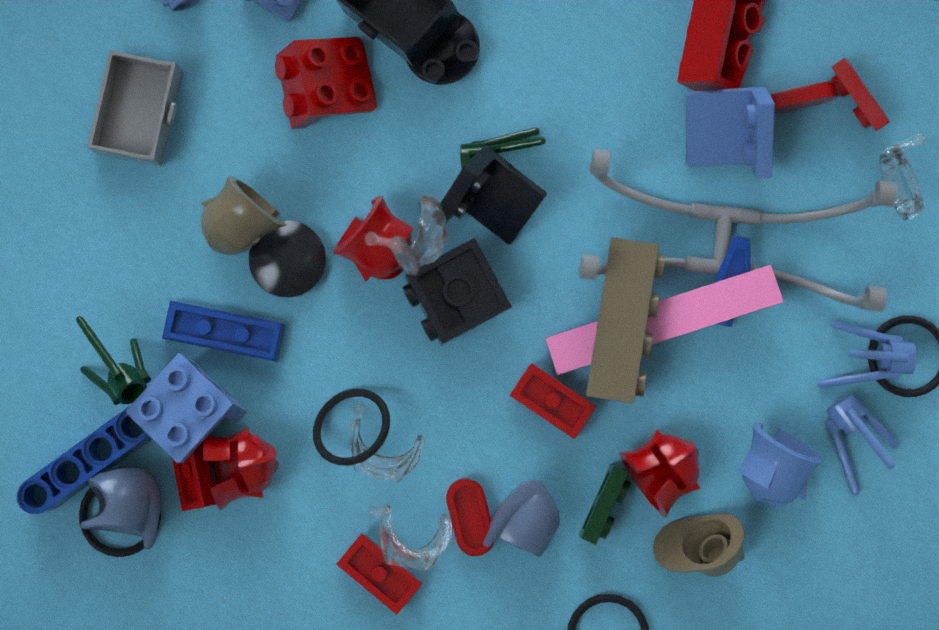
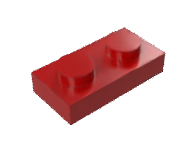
M843 58L831 67L836 75L830 78L843 97L850 93L858 105L852 111L865 129L872 125L875 131L891 122L846 58Z
M530 363L509 395L573 439L577 437L596 408L594 404L532 363Z
M202 442L184 463L180 464L172 459L182 511L216 505L210 488L215 486V481L211 476L209 461H204Z
M363 532L336 564L396 615L423 583Z

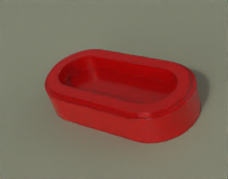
M832 82L817 83L770 95L775 103L774 115L824 104L838 97L835 84Z
M462 478L456 480L447 491L446 503L457 545L467 555H484L494 544L493 542L489 547L483 544L491 522L484 490L473 479Z

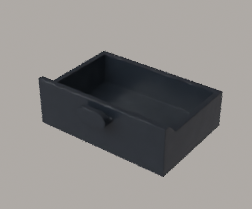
M336 0L344 13L358 23L357 27L372 40L378 38L412 66L419 61L459 16L451 0Z

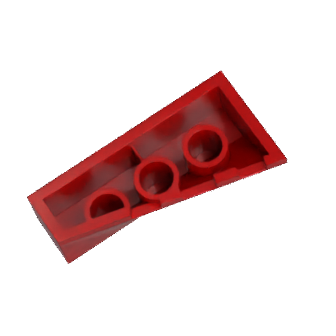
M694 0L677 82L693 91L739 88L754 50L750 43L754 33L761 32L765 22V18L761 13L766 0Z

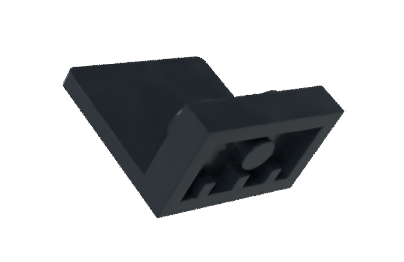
M484 145L463 167L431 218L444 227L454 215L461 219L467 212L505 243L511 244L544 200L547 193L491 148Z

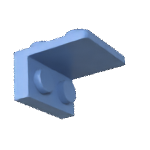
M766 87L692 91L687 93L686 163L689 167L744 163L745 165H750L756 179L772 178L775 103Z
M178 353L126 410L127 415L173 460L180 464L186 461L225 417L238 423L248 412L196 362L181 353Z

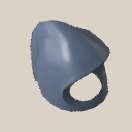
M126 466L99 473L88 479L89 486L95 493L100 507L98 514L92 519L83 521L80 527L86 530L112 531L141 536L144 547L146 549L152 548L157 534L160 515V490L156 478L143 468Z
M530 480L522 482L506 496L491 519L490 529L483 542L486 547L491 546L495 539H500L541 557L559 527L560 516L553 497L540 481Z

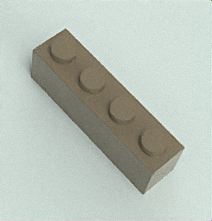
M611 237L586 396L632 404L635 402V396H644L647 373L639 372L642 356L650 357L653 334L646 333L648 317L656 318L660 294L652 293L654 277L662 279L666 255L658 254L659 244Z

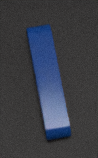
M127 407L24 481L17 491V503L24 512L29 514H40L56 509L88 486V479L110 470L152 440V438L144 430L138 437L130 432L129 422L131 418L126 413V410L129 408ZM103 438L107 439L112 446V453L106 460L102 459L97 452L98 443ZM70 462H74L80 471V475L75 483L71 482L65 474V469ZM38 485H41L47 492V499L43 505H39L34 499V490Z

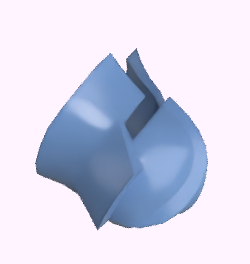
M754 423L751 448L739 470L743 474L742 478L750 490L753 499L758 502L763 501L772 506L788 505L797 497L806 500L809 475L823 462L822 457L815 450L787 432L778 429L773 439L762 430V423Z

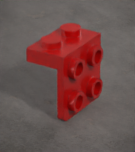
M359 37L293 40L275 55V73L277 78L281 80L284 93L283 109L286 116L289 117L291 129L306 128L320 117L370 113L376 109L377 100L365 47Z

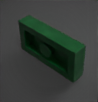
M610 464L579 532V536L582 539L595 545L599 537L606 539L614 522V517L610 516L615 501L622 503L629 490L631 482L626 480L629 472Z

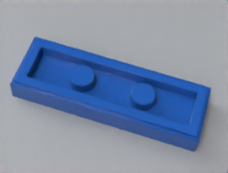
M170 301L162 339L278 362L285 324Z

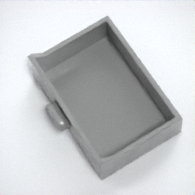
M110 50L87 148L100 154L162 166L170 126L173 125L177 109L176 99L183 73L180 66L173 61L165 62Z

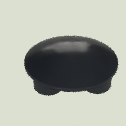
M459 13V16L414 66L408 62L407 64L417 77L431 84L445 85L459 81L473 69L479 57L480 41L478 33L473 24Z
M284 221L287 226L271 231L260 238L261 240L250 249L249 267L254 280L266 292L284 298L300 297L311 290L321 279L326 264V251L321 239L310 227L296 221Z

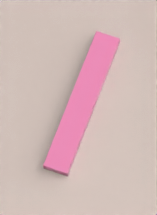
M772 265L658 301L656 318L648 317L646 333L653 334L652 344L783 303L784 301ZM598 321L545 338L557 375L591 364Z

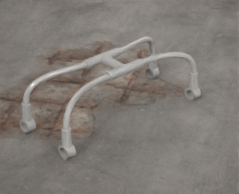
M594 149L589 168L590 173L602 184L635 201L671 212L688 214L690 218L717 221L713 259L686 256L685 259L665 258L664 267L684 268L685 271L716 275L730 245L732 222L759 225L760 223H799L828 219L860 211L868 207H877L879 205L892 207L897 194L896 183L877 181L874 191L870 192L866 198L853 203L812 212L768 214L761 213L760 210L699 203H691V205L679 204L641 193L608 176L610 151ZM582 254L581 265L578 269L580 278L596 280L597 275L606 273L607 264L599 265V256ZM751 263V271L761 268L756 267V264ZM773 270L778 281L807 289L841 303L869 311L883 312L885 309L887 290L884 287L867 286L864 294L855 297L792 274Z

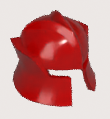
M382 195L371 200L373 208L364 221L357 217L353 219L333 251L334 255L351 260L365 282L371 276L382 280L393 279L402 273L406 265L411 264V233L414 228L391 213Z
M248 427L230 436L208 435L203 441L204 461H212L216 485L210 488V491L220 511L228 504L240 498H263L262 491L269 486L273 474L279 468V463L275 459L276 449L258 435L249 433Z
M657 429L641 447L631 451L619 452L620 458L633 481L650 504L665 518L678 498L700 489L697 484L700 476L699 450L689 440L681 439L671 434L662 435Z

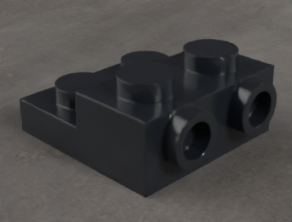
M475 238L405 274L408 284L403 286L402 289L412 307L420 305L426 317L420 323L429 340L432 342L438 339L441 346L512 307Z

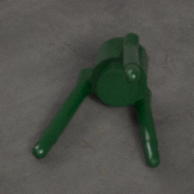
M532 128L488 140L461 144V168L463 169L484 145H487L496 153L543 145L546 143V139L544 137L526 139L539 134L540 130L538 128Z
M78 316L76 322L109 369L107 382L86 366L80 368L81 373L109 395L115 405L120 403L132 404L147 388L146 384L151 381L150 376L145 370L137 339L132 338L130 340L135 367L126 363L116 364L82 316Z

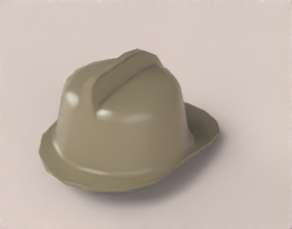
M728 513L685 517L674 520L664 526L656 535L653 544L654 557L661 567L672 572L699 571L709 577H720L729 573L736 567L739 561L745 559V552L742 548L745 536L743 525L735 516Z

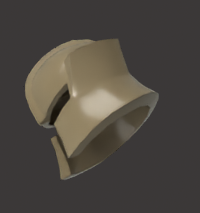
M228 176L223 189L217 196L201 203L205 208L201 216L203 235L209 247L222 254L237 255L251 249L261 240L260 238L271 231L287 226L283 220L275 218L280 213L251 187L232 176Z

